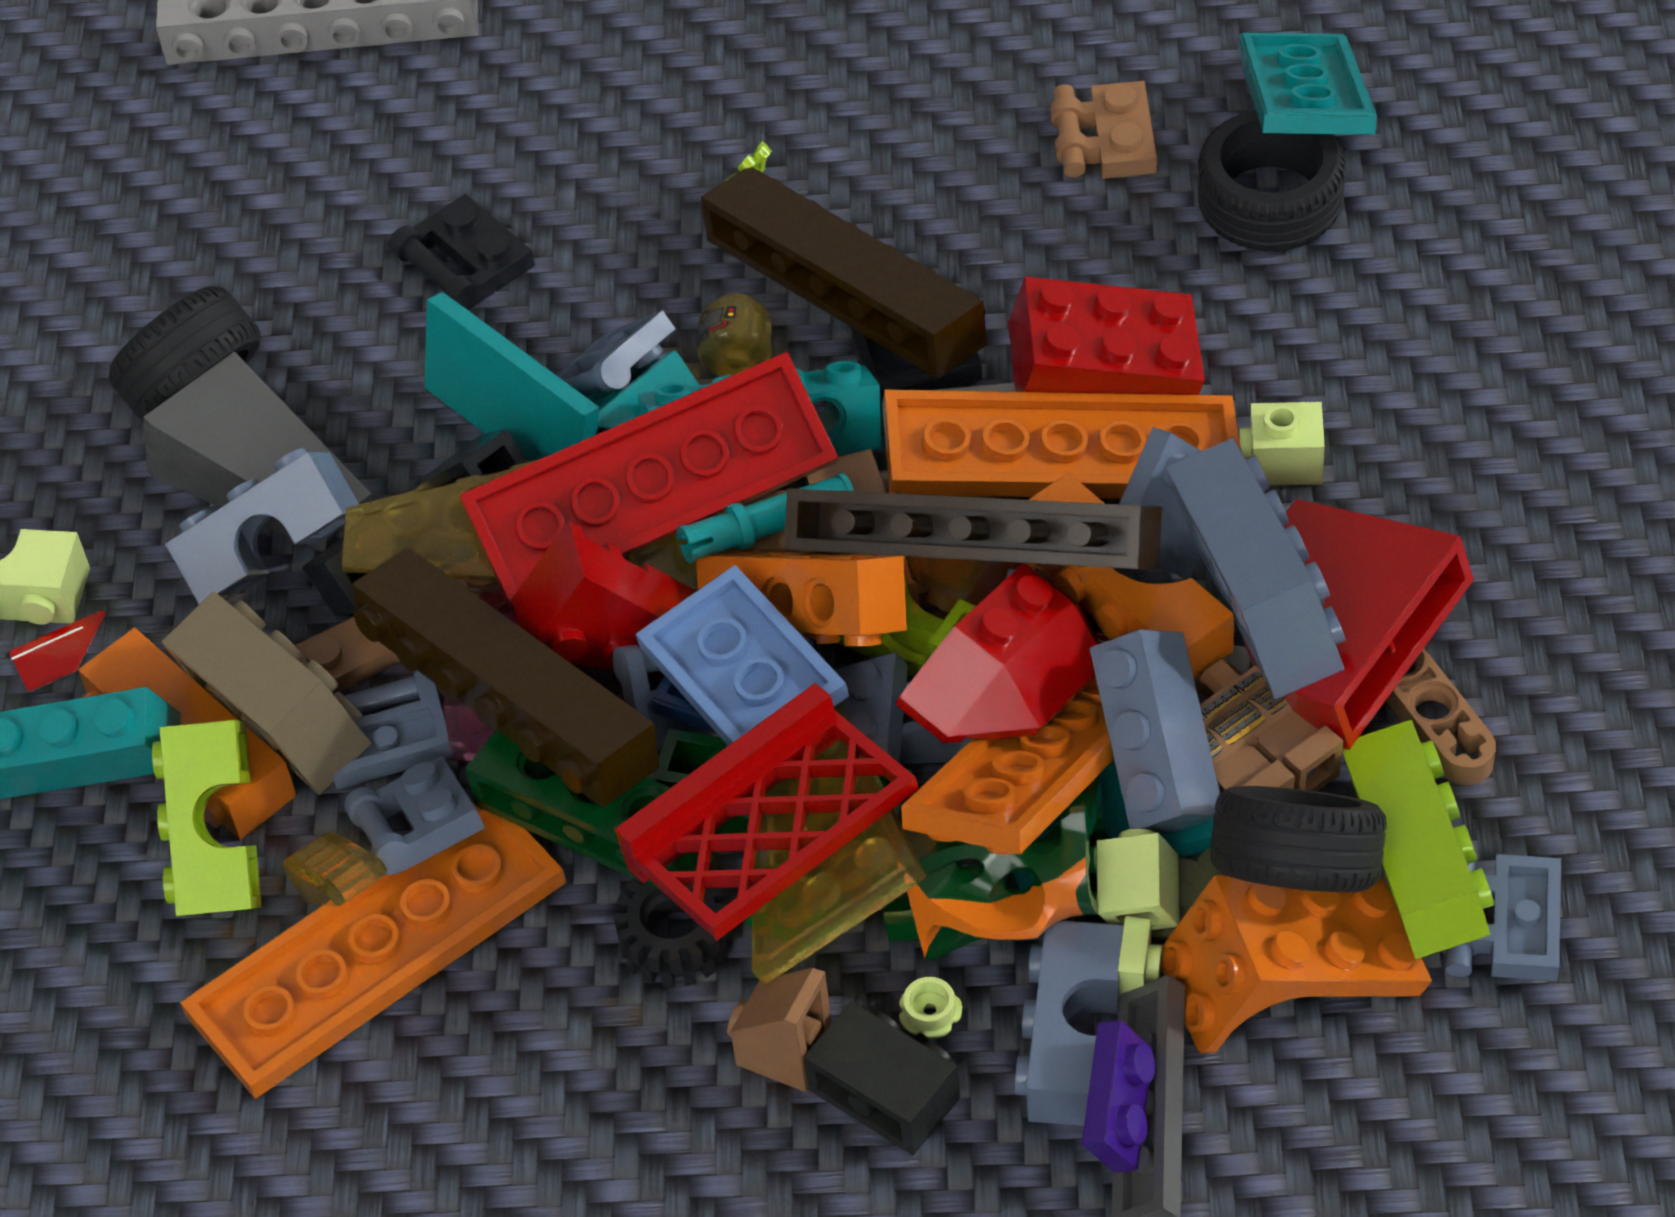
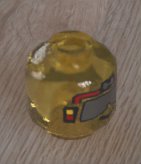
M733 293L721 296L704 307L699 318L697 350L699 360L707 370L718 376L734 375L770 359L772 322L769 312L763 305L747 295Z

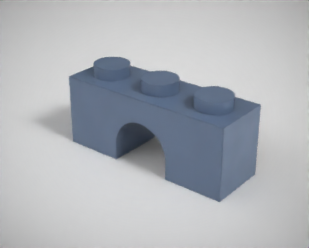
M305 448L292 451L274 463L273 466L277 471L260 483L258 479H252L240 484L227 493L226 497L229 503L213 513L210 509L200 511L179 525L182 533L165 543L198 604L205 600L213 591L227 601L270 574L259 555L257 539L261 527L271 517L276 518L283 524L294 544H316L364 514L330 452H307Z
M1058 921L1044 931L1043 945H1031L1029 983H1038L1036 1000L1025 999L1022 1038L1032 1039L1030 1056L1018 1055L1015 1076V1095L1026 1096L1028 1122L1084 1126L1096 1036L1080 1033L1073 1029L1070 1024L1086 1014L1118 1015V965L1123 925Z

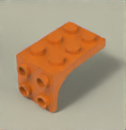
M1214 875L1162 945V972L1164 976L1170 975L1185 985L1184 1025L1190 1032L1197 1051L1201 1054L1216 1053L1229 1035L1245 1020L1270 1006L1287 1000L1302 997H1420L1432 982L1422 958L1415 960L1395 901L1384 878H1379L1376 884L1365 891L1323 892L1269 886L1239 880L1226 875Z

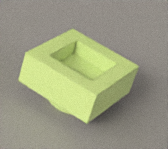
M1125 916L1118 965L1119 995L1160 978L1163 947L1162 945L1151 944V919Z

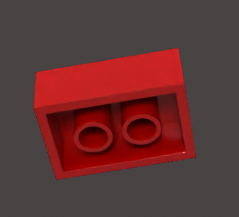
M1024 277L1008 321L1015 392L1199 395L1205 379L1192 294Z

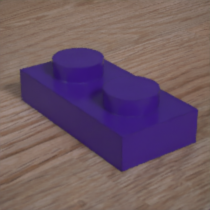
M1122 1020L1101 1022L1097 1026L1081 1144L1114 1173L1137 1171L1139 1168L1141 1144L1146 1139L1148 1129L1145 1113L1149 1083L1155 1074L1153 1048Z

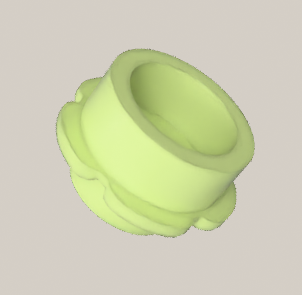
M923 977L913 981L906 988L899 1002L902 1009L899 1019L904 1029L913 1035L921 1033L928 1039H936L947 1035L952 1029V1024L957 1023L961 1019L963 1011L961 1000L955 996L952 987L946 981L937 977ZM928 1008H935L936 1012L934 1014L928 1015L924 1012V1010Z

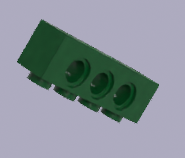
M498 730L490 736L465 767L476 807L640 881L628 870L614 829L670 789V787L661 784L651 774L602 808L582 792L579 794L572 792L563 783L558 774L540 761L533 762L529 760L516 743ZM721 829L715 830V834H721ZM699 852L684 853L665 867V869L669 872L696 871ZM712 852L710 864L719 852ZM650 879L644 883L662 891Z

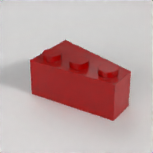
M568 520L511 600L518 626L568 662L614 671L612 659L615 648L632 644L639 646L636 633L694 594L696 590L647 563L639 567L623 558L620 548L609 542L603 546L598 545L584 537L582 527ZM661 671L647 673L648 677L663 679L665 676Z

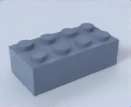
M1231 438L1167 466L1166 470L1199 556L1226 607L1234 613V623L1274 699L1281 698L1345 670L1336 646L1346 641L1344 632L1332 607L1330 606L1325 609L1322 607L1325 604L1324 599L1330 596L1326 582L1315 561L1307 565L1304 564L1305 561L1309 560V555L1295 525L1284 528L1285 525L1289 524V520L1276 491L1272 490L1264 494V491L1270 489L1257 457L1254 455L1245 459L1234 438Z

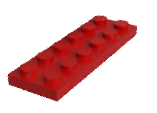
M785 352L459 494V501L509 607H513L512 597L568 520L582 527L584 537L600 546L609 542L620 548L622 556L626 557L675 535L678 526L689 525L722 514L728 505L737 502L743 505L835 464L839 457L788 352Z

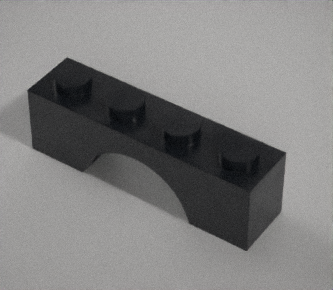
M507 429L481 434L302 568L334 615L355 613L357 609L352 583L407 547L422 556L444 538L470 523L459 501V494L524 467L529 462Z

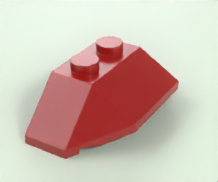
M1023 563L953 627L900 694L895 705L943 744L962 742L964 738L999 739L1036 735L1096 677L1089 648L1099 645V642L1084 608L1037 570Z

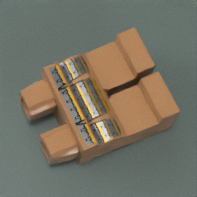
M1221 658L1206 668L1199 677L1198 690L1207 698L1200 704L1220 794L1227 788L1235 786H1266L1319 791L1340 775L1343 740L1326 725L1321 729L1312 726L1295 713L1283 697L1275 700L1256 665L1242 673ZM1315 768L1314 773L1306 778L1307 773Z

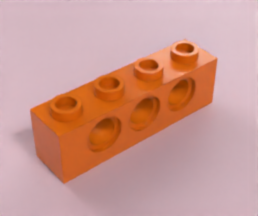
M739 551L712 554L696 561L698 590L736 565L799 633H803V636L816 640L817 644L841 642L840 635H844L845 646H874L882 644V633L907 630L904 556Z

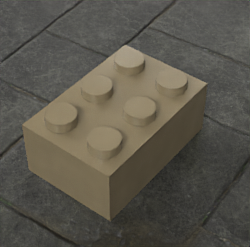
M213 591L161 643L190 677L240 721H245L246 726L286 761L287 767L292 773L320 795L335 780L332 777L352 760L357 759L372 744L356 724L363 715L340 692L332 693L338 686V683L319 663L313 659L307 664L302 661L299 662L298 659L302 654L296 646L277 629L271 634L264 633L262 629L266 624L245 602L239 600L232 606Z

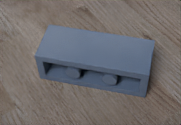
M1139 629L1089 648L1129 828L1174 833L1213 820L1214 813L1216 812L1215 803L1220 795L1184 634Z

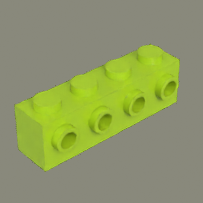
M1412 719L1358 737L1350 750L1343 748L1342 753L1357 798L1377 804L1386 815L1387 828L1384 831L1386 837L1385 846L1383 847L1382 868L1415 960L1491 935L1483 909L1494 906V900L1483 869L1470 871L1467 864L1478 860L1466 825L1463 824L1454 828L1451 821L1459 819L1461 816L1449 782L1438 785L1435 782L1436 778L1445 775L1433 740L1421 743Z

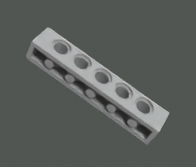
M158 0L156 29L166 64L173 65L478 36V0Z

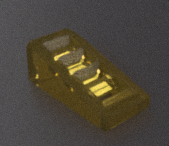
M325 832L286 858L282 864L283 870L304 903L338 907L385 876V872L388 871L380 858L347 838L333 832Z

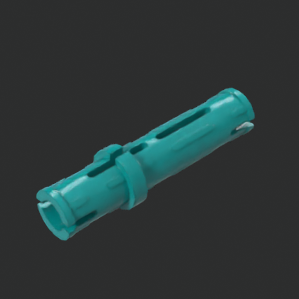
M839 473L832 478L799 488L853 491L852 484L844 473ZM787 492L747 506L737 502L726 506L722 514L689 525L678 526L676 529L677 540L686 539L687 541L686 544L679 545L683 557L688 563H693L697 559L733 547L743 551L754 547L755 540L784 531Z

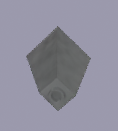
M235 351L144 416L147 471L155 479L216 506L223 507L229 503L226 495L232 489L252 479H258L259 483L277 472L273 466L276 461L292 451L305 448L307 452L331 453L364 514L316 544L305 545L323 552L371 516L372 494ZM271 517L263 524L264 527L291 538L283 524L276 518Z

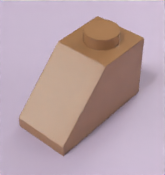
M809 968L759 980L748 1001L741 1000L738 1002L731 1014L727 1028V1034L732 1039L737 1066L801 1091H807L808 1084L804 1056L832 1024L825 972L816 968Z

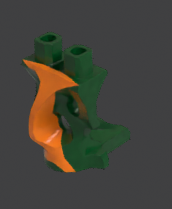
M1100 777L1095 778L1070 804L1069 808L1061 813L1060 824L1043 839L1033 841L1021 854H995L983 846L960 841H935L929 838L927 834L907 830L904 845L876 849L870 869L875 890L878 892L907 890L908 897L886 900L883 913L888 941H920L924 959L933 960L982 938L996 940L1038 938L1046 929L1058 921L1073 916L1097 915V840L1111 839L1109 826L1104 816ZM974 859L967 866H962L959 863V860ZM1021 870L1032 874L1034 880L1029 887L1022 890H1014L1007 887L1005 878L1008 874Z

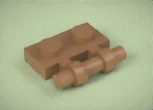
M1145 81L1092 85L1091 101L1081 102L1075 98L1074 88L1070 85L1063 84L1054 89V101L1050 106L1052 124L1058 129L1059 133L1055 140L1056 157L1063 164L1066 176L1072 178L1079 177L1085 173V164L1100 163L1102 179L1157 174V155ZM1095 128L1096 136L1086 137L1083 133H1080V129Z

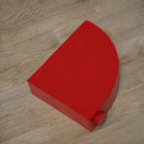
M1296 499L1286 511L1289 524L1285 525L1284 528L1295 525L1309 555V560L1305 561L1304 564L1307 565L1315 561L1326 582L1330 596L1324 599L1325 604L1322 607L1323 609L1332 607L1344 632L1346 641L1336 646L1345 670L1287 694L1283 698L1295 713L1315 728L1321 729L1325 725L1343 740V748L1350 750L1474 581L1459 535ZM1245 644L1252 666H1255L1256 663L1247 645Z

